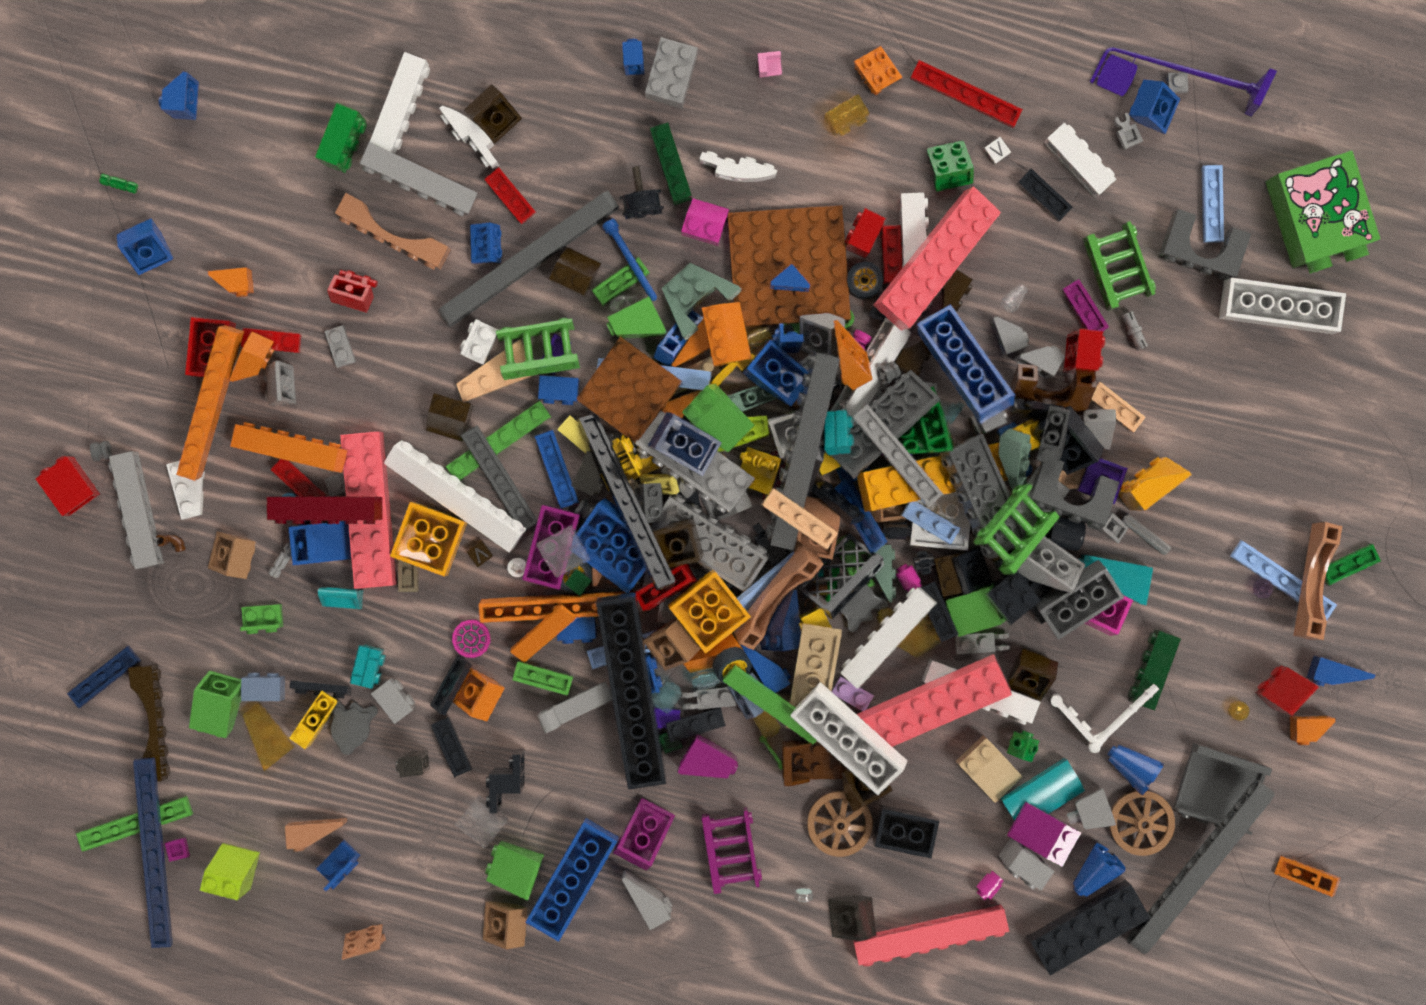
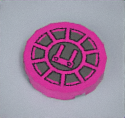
M466 620L455 628L452 643L460 655L467 658H475L488 650L491 643L490 631L484 623H480L478 620Z

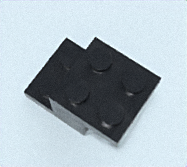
M1017 570L1015 574H1004L993 583L995 587L985 595L1007 623L1012 625L1041 601L1039 597L1048 589L1044 584L1029 580Z
M517 749L512 754V757L509 758V768H494L489 773V776L486 777V788H489V796H486V808H489V813H498L502 807V794H521L525 788V749Z

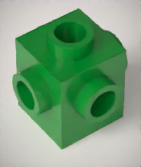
M1023 730L1022 733L1014 731L1007 753L1021 760L1032 762L1034 755L1038 751L1040 740L1033 738L1034 734Z

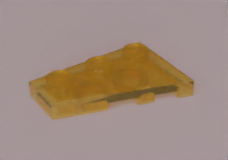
M260 702L243 714L264 771L296 747Z

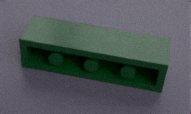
M669 123L650 128L674 206L692 200V194Z
M1156 629L1150 633L1148 648L1141 657L1143 662L1135 673L1134 678L1136 681L1128 692V701L1134 703L1145 690L1155 684L1159 690L1142 705L1155 711L1181 638Z

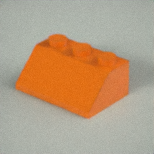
M740 302L703 307L702 313L713 366L717 367L752 359Z

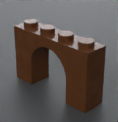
M1018 364L1010 386L1014 393V399H1023L1025 402L1029 400L1064 406V408L1071 406L1078 415H1083V412L1088 409L1097 388L1096 372L1076 370L1071 384L1065 389L1044 391L1036 387L1038 383V366Z

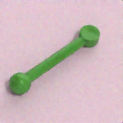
M761 736L759 738L760 742L765 744L778 762V767L782 770V761L767 742L766 736Z

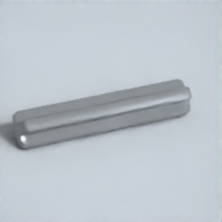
M1130 514L1123 516L1121 521L1161 554L1166 555L1170 551L1171 547L1133 516Z

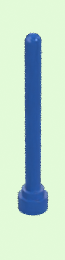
M615 219L607 221L602 225V228L606 234L613 237L646 294L650 297L651 301H655L657 295L619 234L617 221Z

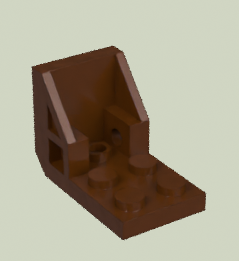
M807 740L782 741V780L784 786L808 783L810 779H842V773L847 770V767L818 741L814 744Z

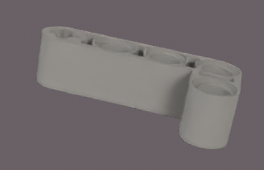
M604 681L538 713L537 718L544 733H548L560 727L561 724L613 700L612 693L607 682Z

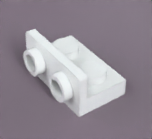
M477 319L474 323L471 322L467 331L469 336L467 340H463L460 346L461 355L484 365L497 337L496 330L499 329Z

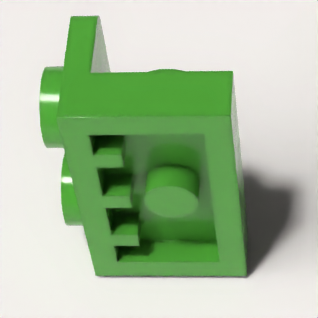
M282 604L241 607L243 627H240V631H246V634H256L258 630L265 629L266 633L278 632L277 628L283 627Z

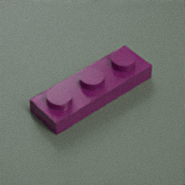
M1080 279L1062 289L1063 294L1085 329L1105 331L1109 328Z

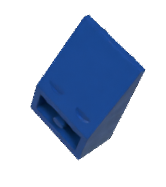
M341 521L340 524L322 523L289 527L293 565L351 559L349 525L345 524V521Z

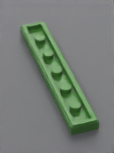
M734 665L723 677L724 683L812 744L817 741L791 717L795 709L793 705L738 666Z
M187 796L160 805L161 825L193 814ZM138 813L76 833L81 851L83 852L140 833Z

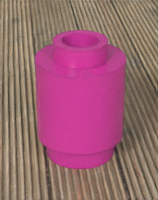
M904 564L897 568L896 577L904 590L909 592L912 588L917 589L922 586L920 583L921 579L912 565Z
M991 871L976 886L979 889L977 893L984 900L987 897L991 900L1002 887L1001 884L1004 880L994 871Z

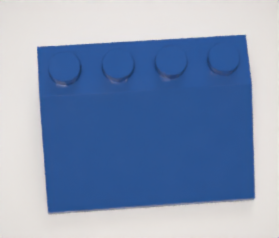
M604 498L596 505L574 536L571 551L624 592L629 593L646 572V568L618 508Z

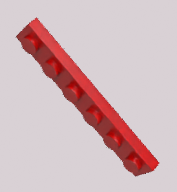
M921 60L918 61L910 78L1011 128L1015 127L1023 110Z

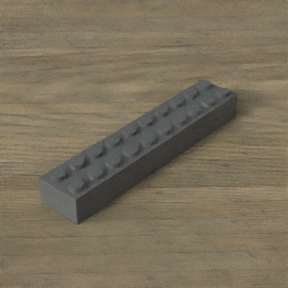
M815 351L812 352V355H808L806 366L809 368L807 374L803 375L801 384L804 385L803 393H799L797 399L799 410L793 416L792 423L795 426L794 430L789 433V450H785L783 461L786 464L785 468L780 470V488H776L778 492L803 509L840 358ZM770 511L772 522L771 525H767L765 533L770 545L794 550L798 529Z

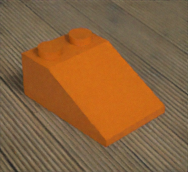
M835 320L834 328L838 356L840 358L839 368L842 373L840 378L844 385H848L852 390H855L873 380L868 353L841 323Z

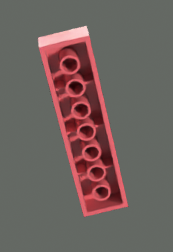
M974 186L963 191L873 306L901 331L911 328L1001 212Z
M378 431L340 435L341 448L347 450L343 467L346 497H383V520H375V524H363V520H357V524H348L354 589L397 585L395 558L390 557L394 544L387 466L384 464L386 460L384 433Z
M993 654L856 715L893 747L1007 698L1012 693Z

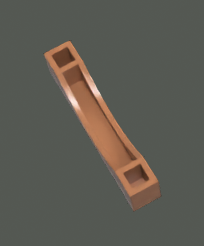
M345 193L335 212L340 217L339 221L349 226L352 223L357 226L356 230L363 234L369 232L374 235L373 239L381 243L384 241L390 243V248L398 252L401 249L406 251L409 258L415 261L418 258L425 261L424 265L432 270L435 267L441 270L451 251L448 246L433 238L410 240L388 233L376 223L364 202Z
M1328 522L1312 524L1293 636L1308 640H1324L1327 623L1323 607L1324 582L1330 561L1340 545L1342 526Z
M803 544L796 550L748 609L747 612L751 618L733 631L739 644L752 650L765 636L771 617L785 596L799 584L812 579L823 566L816 551Z

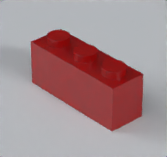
M688 564L680 565L671 571L676 581L674 585L656 591L653 583H650L636 592L637 601L643 611L651 610L697 582Z

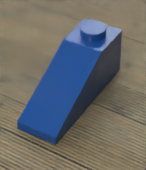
M693 310L687 315L697 327L703 319L701 315ZM677 322L660 342L654 355L656 360L671 367L689 338L687 340L683 338Z
M741 645L764 686L776 693L790 685L789 679L791 676L786 668L782 670L780 665L757 650Z
M1313 656L1307 678L1313 679L1314 684L1324 687L1325 683L1336 685L1374 679L1375 674Z

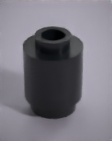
M894 520L883 522L882 533L887 539L906 540V536H910V525H907V521Z

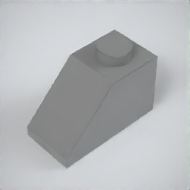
M999 317L990 320L1003 356L1028 346V335L1026 331L1023 332L1021 327Z
M1110 512L1106 526L1101 529L1099 528L1098 531L1119 543L1129 527L1114 513Z

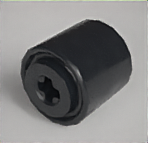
M1062 515L1046 533L1045 537L1062 549L1078 551L1085 539L1086 525L1083 522H1072L1069 520V517Z

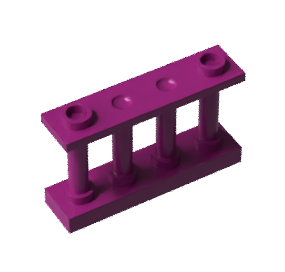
M747 807L743 808L744 815L714 820V818L710 819L709 813L702 814L714 894L722 893L721 887H725V884L755 880L756 887H760L759 881H762L761 869L756 867L750 824H753L752 812H748ZM746 823L747 834L720 839H717V837L713 838L712 830H716L715 828ZM749 842L750 853L722 858L716 856L715 849H719V846ZM752 861L753 872L725 877L719 875L718 868H722V865Z

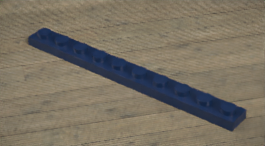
M155 758L135 759L133 766L151 948L171 947L173 939Z

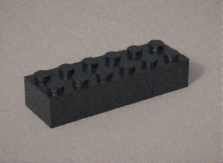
M1125 879L1029 934L1027 938L1045 970L1051 976L1150 919V916L1132 885Z

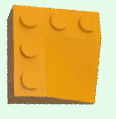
M1157 457L1149 463L1151 466L1146 470L1143 468L1135 473L1133 480L1130 482L1127 480L1122 483L1118 496L1130 511H1145L1192 474L1167 457Z
M410 502L390 557L444 577L448 576L467 522L419 503Z
M713 569L668 604L670 610L705 653L751 618Z

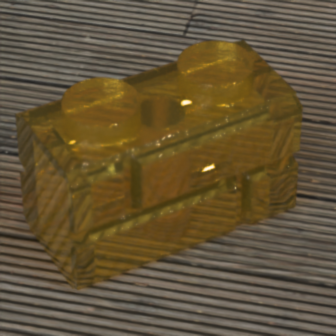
M859 94L826 112L824 119L834 136L836 137L840 134L842 137L851 131L850 128L854 125L859 127L868 121L866 118L869 117L870 113Z

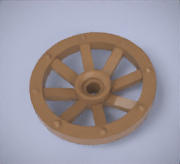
M1136 790L1127 792L1111 808L1116 825L1109 826L1110 833L1114 841L1131 854L1147 856L1157 853L1169 843L1175 829L1173 810L1163 797L1152 791L1147 790L1143 795L1139 794ZM1145 797L1143 813H1140L1132 799ZM1153 799L1161 805V808L1149 816L1151 800ZM1126 803L1134 813V818L1119 814L1121 808ZM1163 814L1166 815V826L1154 823ZM1117 819L1131 823L1133 826L1118 832ZM1146 821V826L1142 827V823ZM1152 829L1164 832L1158 842H1156L1153 836ZM1138 831L1132 846L1122 839ZM1146 834L1151 846L1139 848L1143 836Z
M832 791L819 797L812 805L807 818V828L812 842L822 852L836 857L849 856L861 850L868 842L873 827L872 816L867 806L846 817L848 800L844 795V791ZM842 798L840 814L835 812L829 802L830 800ZM823 804L829 811L832 819L816 815ZM864 814L865 826L850 824L859 815ZM814 821L831 827L816 834ZM838 823H844V826L842 828H838ZM848 831L863 832V835L855 843ZM835 833L832 847L825 845L821 841V839ZM841 835H844L850 847L837 849Z

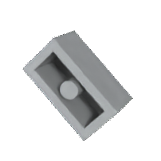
M391 678L371 694L392 722L396 724L416 707L414 699L409 694L406 695L402 690L404 687L398 679L394 680V678Z

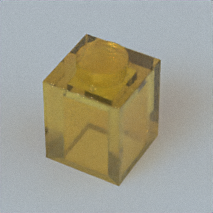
M766 711L753 718L765 738L767 736L771 738L780 732L778 730L781 728L780 723Z

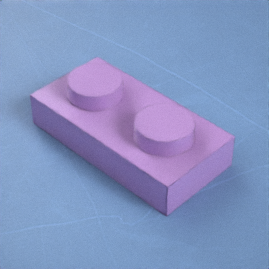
M841 676L831 691L835 696L861 711L867 709L874 695L862 688L857 689L852 683Z

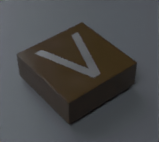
M481 541L467 551L477 567H480L494 557L484 541Z

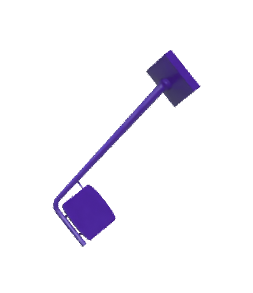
M1111 47L1103 53L1090 83L1093 84L1095 78L1098 77L1097 86L1119 96H1124L1135 77L1137 65L1133 63L1138 58L1245 90L1250 96L1244 114L1252 117L1260 107L1277 71L1269 68L1256 84L1252 82L1249 84ZM1110 51L1134 57V60L1131 63L1113 54L1107 60L1105 58ZM1103 62H1106L1101 70L1100 75H1097Z

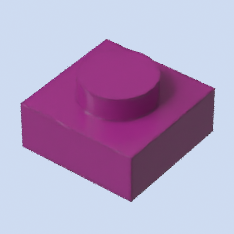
M186 837L165 843L169 862L190 856Z

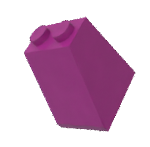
M697 734L678 765L677 773L681 775L728 779L730 774H735L739 765H737V756Z

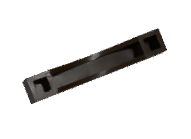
M956 269L941 288L942 301L940 310L951 305L957 312L963 303L961 298L964 294L968 295L973 287L970 284L973 279ZM920 341L914 346L903 349L895 363L898 365L901 374L908 373L911 370L915 375L919 376L923 369L921 364L924 359L928 361L932 354L924 342Z
M158 664L128 668L130 688L142 701L149 722L147 747L141 759L155 758L157 782L168 779L170 774V766L167 764L166 758L168 756V746L165 745L167 731L166 727L163 726L165 710L161 704L163 690L160 688L159 682L161 670L158 669Z

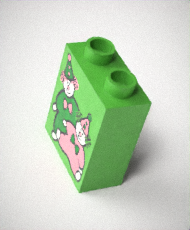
M1353 150L1279 173L1265 181L1292 268L1306 264L1309 274L1332 267L1330 256L1343 253L1345 261L1349 262L1370 255L1367 245L1380 240Z

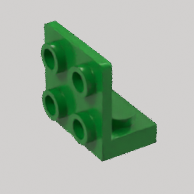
M964 141L927 148V154L934 171V187L936 192L973 184L974 166Z

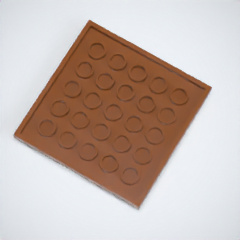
M842 205L728 213L732 283L738 285L742 290L734 298V303L740 302L745 327L800 323L802 315L830 313L845 320L851 319ZM793 264L810 284L809 292L770 289V285L773 279Z

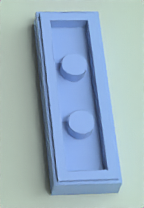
M916 501L907 503L901 513V516L950 545L961 529Z

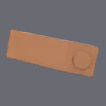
M347 818L290 822L285 826L286 848L293 849L294 852L303 851L306 847L343 826L347 822Z

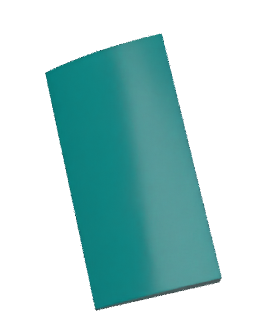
M1063 758L1009 792L1000 800L1015 821L1025 802L1049 814L1084 792L1085 789L1068 760Z

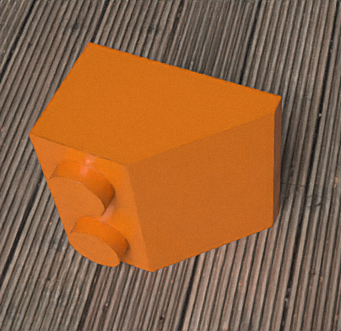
M251 332L241 350L229 380L234 382L258 375L261 368L265 369L274 352L271 349L274 341Z
M470 668L453 703L469 716L487 722L505 687L494 679Z

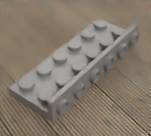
M660 411L640 440L635 442L636 446H638L636 450L645 457L649 454L654 458L652 462L662 468L664 465L669 469L668 473L675 479L680 477L685 481L683 484L690 490L697 489L701 492L699 494L701 498L707 502L712 500L716 503L714 506L722 513L727 511L730 514L755 478L718 451L705 474L701 476L650 448L648 444L665 416V413Z
M671 494L663 506V521L653 522L650 527L652 533L673 523L694 518L704 553L701 561H697V563L710 571L713 569L719 577L745 592L769 557L767 549L759 544L756 546L751 543V539L743 534L741 536L738 535L731 526L727 524L722 525L715 516L711 514L706 515L699 506L695 504L690 505L680 494Z

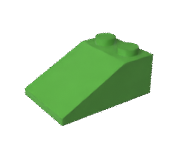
M716 383L707 385L682 411L695 427L722 442L720 447L726 452H729L755 426Z

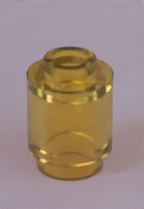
M766 325L763 327L759 326L746 333L749 349L751 348L752 351L772 340Z

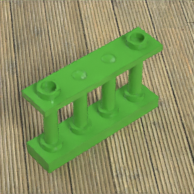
M1131 221L1122 225L1123 231L1100 239L1096 238L1095 234L1083 238L1107 311L1119 307L1118 303L1122 299L1145 292L1147 297L1156 294L1155 282L1150 279L1136 238L1137 230L1131 224ZM1127 238L1129 249L1106 257L1101 255V246ZM1133 256L1136 267L1113 275L1108 274L1107 264ZM1139 274L1142 285L1119 293L1114 292L1113 282Z
M560 318L553 322L515 328L504 327L501 330H496L499 342L504 341L507 363L500 366L503 379L509 380L580 368L577 354L571 353L569 330H575L572 318ZM561 332L564 354L559 357H553L550 333ZM542 335L545 357L540 360H534L531 337ZM523 338L526 360L521 363H515L512 340Z
M1030 484L1016 486L1012 490L1013 494L987 526L978 532V537L974 540L975 544L988 543L1002 558L1003 564L999 570L1003 574H1015L1060 517L1055 511L1043 512L1027 495L1032 488ZM1021 501L1037 517V521L1033 526L1015 509ZM1009 515L1026 531V535L1021 541L1004 523ZM998 529L1014 545V550L1010 555L992 537Z

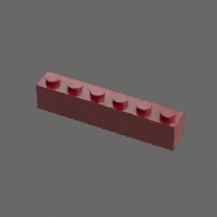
M267 497V520H274V524H286V520H292V524H304V520H310V524H322V520H328V524H340V520H345V524H357V520H363V524H375V520H383V497Z

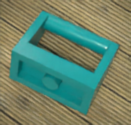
M334 587L318 589V596L322 606L362 609L363 590Z

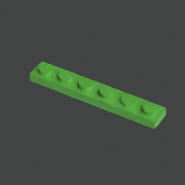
M539 401L486 439L496 455H498L551 418V415L542 402ZM470 450L446 466L450 474L456 476L459 480H462L480 467Z

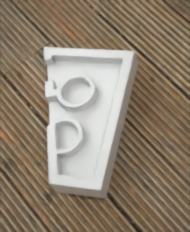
M176 461L166 465L181 520L202 515V489L205 472L196 481L178 476L176 473L180 461Z

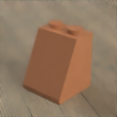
M806 497L804 509L838 532L840 516L821 499ZM798 530L795 552L803 544L816 551L819 557L833 559L837 536L828 549H826Z

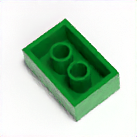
M336 103L315 158L327 167L346 173V170H349L352 165L353 159L351 158L353 153L358 150L360 135L364 134L367 123L365 118L358 111Z

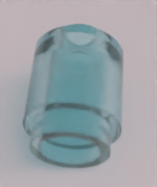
M712 668L696 671L694 676L691 677L693 688L697 687L698 691L716 687V684H720Z

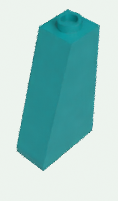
M1082 554L1081 558H1078L1079 561L1085 564L1084 568L1099 560L1106 567L1124 596L1132 599L1137 604L1147 606L1153 567Z

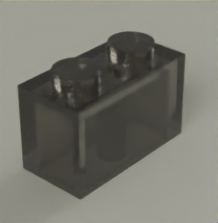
M428 750L405 752L396 761V771L400 773V778L424 775L430 769Z

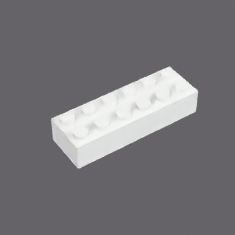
M1229 278L1224 281L1219 319L1335 334L1341 332L1346 293Z
M821 682L792 712L791 717L877 795L904 771L907 760Z

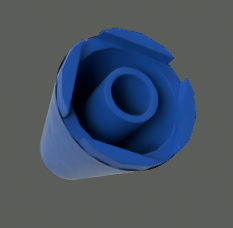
M1113 745L1107 754L1109 756L1108 761L1141 795L1149 789L1147 785L1149 786L1154 782L1164 765L1156 759L1121 745L1117 747Z
M1096 843L1073 882L1075 886L1073 889L1080 896L1091 895L1126 871V867L1115 854L1112 856L1107 852L1109 849L1100 843Z

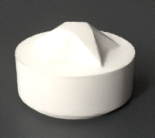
M521 558L512 559L508 564V572L514 577L523 576L526 567L525 560Z

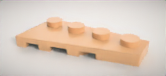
M522 339L512 345L515 363H521L526 360ZM504 350L456 385L462 401L466 402L532 376L504 380L500 366L507 363Z

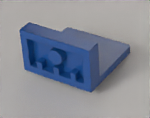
M345 840L316 868L329 881L324 887L325 891L330 887L334 889L359 863L357 859L361 855Z

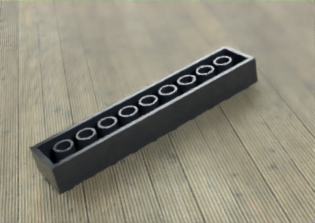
M636 592L597 598L596 605L628 790L666 784L667 776Z

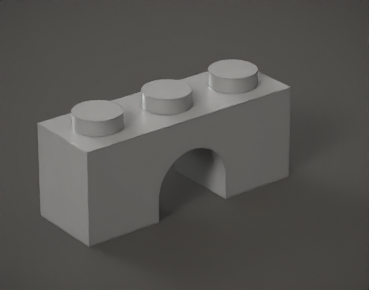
M1003 410L981 424L974 415L968 419L977 435L1007 423L1005 419L1007 414Z

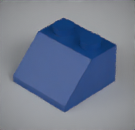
M182 72L162 89V96L159 97L161 110L174 119L196 120L199 82L188 72Z
M1143 79L1129 115L1137 123L1166 134L1180 98L1163 81Z
M152 218L117 234L118 248L138 275L173 260L163 234Z

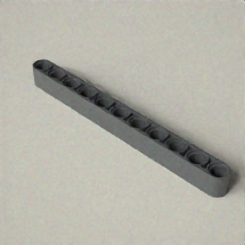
M605 191L447 302L438 310L439 314L449 327L455 325L610 216L620 206L610 192Z
M1255 780L1247 788L1148 910L1147 913L1150 919L1139 924L1131 931L1127 938L1128 944L1142 954L1150 951L1272 801L1275 794L1273 790L1259 780Z

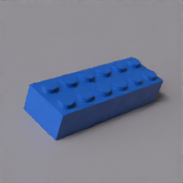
M951 305L917 324L918 335L980 424L1014 405V393Z
M585 818L525 923L559 942L616 845L618 836Z

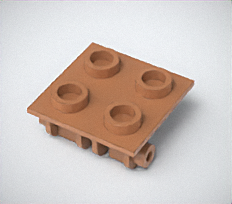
M383 924L373 925L366 929L351 931L345 934L342 960L380 950V945L386 941L385 934H382Z

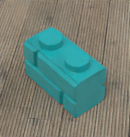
M847 410L829 411L826 414L824 449L828 455L850 453L851 446H854L853 434H850V428L854 427V422Z
M363 644L358 646L350 684L366 688H374L375 685H379L381 679L379 669L380 666L384 665L386 655H383V649Z

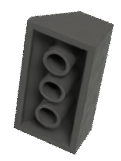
M1097 560L1083 569L1072 593L1054 588L1039 598L1041 601L1035 606L1059 640L1123 599L1124 596L1106 567Z

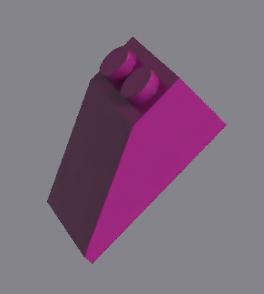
M641 798L612 853L645 871L648 870L657 856L675 815Z
M1025 802L1007 836L1046 859L1063 866L1081 833L1067 823Z

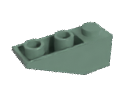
M759 386L728 396L742 412L776 399V397Z
M1008 429L1000 436L998 454L1013 490L1016 486L1026 485L1027 483L1026 470L1029 467L1028 453L1031 450L1030 435Z
M885 544L877 552H874L882 556L884 560V566L876 573L874 578L887 601L893 603V598H896V587H892V579H895L896 576L895 568H892V560H895V549L891 548L890 544Z

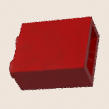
M62 456L55 461L56 464L51 468L47 467L40 471V476L35 478V480L61 516H71L99 496L100 493L74 457Z

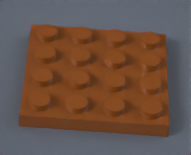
M619 337L579 394L577 400L622 434L629 437L633 442L640 440L660 411L664 409L683 381L628 341Z

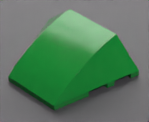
M932 386L930 389L937 394L935 387ZM940 401L897 439L909 454L953 451V440Z

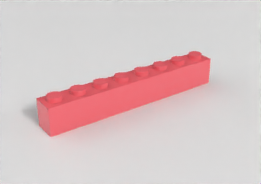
M996 905L858 936L852 939L858 964L866 967L873 965L877 961L889 962L899 956L900 958H907L917 952L925 954L930 952V949L937 948L938 950H943L953 944L965 945L970 940L983 941L988 936L1001 937L1006 932H1009L1005 909L1002 905Z

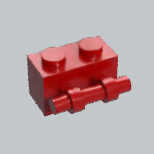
M340 270L339 276L334 275L327 292L331 302L367 313L374 298L371 287L376 288L378 281L371 279L367 275H364V277L357 275L354 271Z

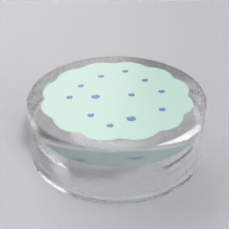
M798 888L794 891V898L800 902L811 901L814 898V891L809 888Z

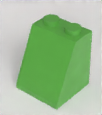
M650 297L607 317L609 322L606 324L612 336L616 334L618 339L619 337L652 338L665 337L667 335V331Z
M994 582L971 593H961L946 600V606L959 632L958 637L1002 625L1006 621L985 595L995 587Z
M208 671L194 689L189 728L198 732L212 734L216 737L227 738L234 727L241 702V679Z
M500 841L498 845H494L491 854L494 857L492 864L488 863L485 874L488 875L486 881L528 900L544 855Z

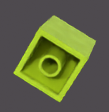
M222 843L204 871L200 891L239 900L251 890L260 852Z

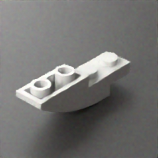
M441 106L440 110L443 114L440 117L446 125L449 123L454 129L451 132L456 139H462L464 143L469 141L474 151L479 150L483 155L480 159L486 167L490 165L493 170L497 168L499 164L489 151L494 144L486 133L466 116L453 109Z
M707 151V153L702 152L700 156L701 164L715 168V177L725 180L758 182L775 178L777 170L774 169L773 165L767 163L761 165L756 163V160L751 157H746L745 159L741 157L739 164H735V160L727 157L725 159L718 158V155L711 151Z

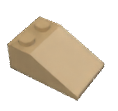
M984 735L956 760L958 765L995 803L1023 777Z

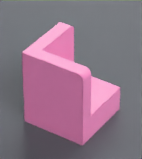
M781 51L758 53L759 78L782 74Z

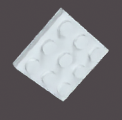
M957 492L942 495L929 507L922 500L916 501L961 529L950 545L912 522L910 545L968 551L970 521L966 518L965 510L957 499Z

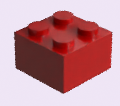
M866 208L863 213L858 212L852 225L855 226V229H850L844 241L847 244L846 250L866 259L886 218Z

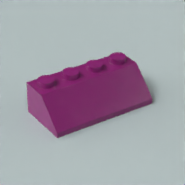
M542 505L522 580L560 590L579 514Z

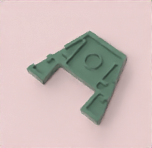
M689 263L662 287L685 340L699 330L687 315L711 293L717 290L730 302L742 291L738 285L692 263Z

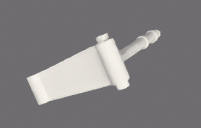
M1153 684L1104 731L1094 736L1090 732L1091 727L1085 721L1081 722L1076 717L1079 714L1072 706L1068 708L1063 703L1062 697L1059 694H1053L1050 701L1087 738L1089 750L1092 753H1097L1107 738L1131 715L1137 712L1149 698H1152L1159 688Z

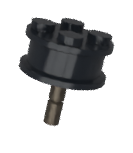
M632 167L636 192L619 197L620 200H623L625 210L622 216L625 219H641L647 215L663 214L664 206H661L659 198L661 190H643L640 167Z

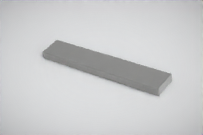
M868 404L852 416L853 420L927 507L943 495L940 489Z

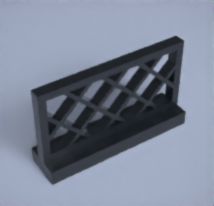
M850 533L843 538L834 550L833 557L842 555L843 564L831 565V559L824 558L822 560L823 566L815 574L816 578L813 577L797 586L801 593L826 612V615L832 620L884 566L882 556L878 553H871L864 544ZM850 540L855 544L856 550L844 551V546ZM856 554V563H845V555ZM858 554H868L871 558L867 562H859ZM857 567V572L853 576H846L845 568ZM843 568V576L832 577V569ZM822 569H829L830 577L818 578V573ZM844 580V586L841 589L833 590L832 581ZM819 582H830V590L819 591ZM808 583H816V591L808 592L804 587ZM830 594L831 600L826 605L819 601V595Z

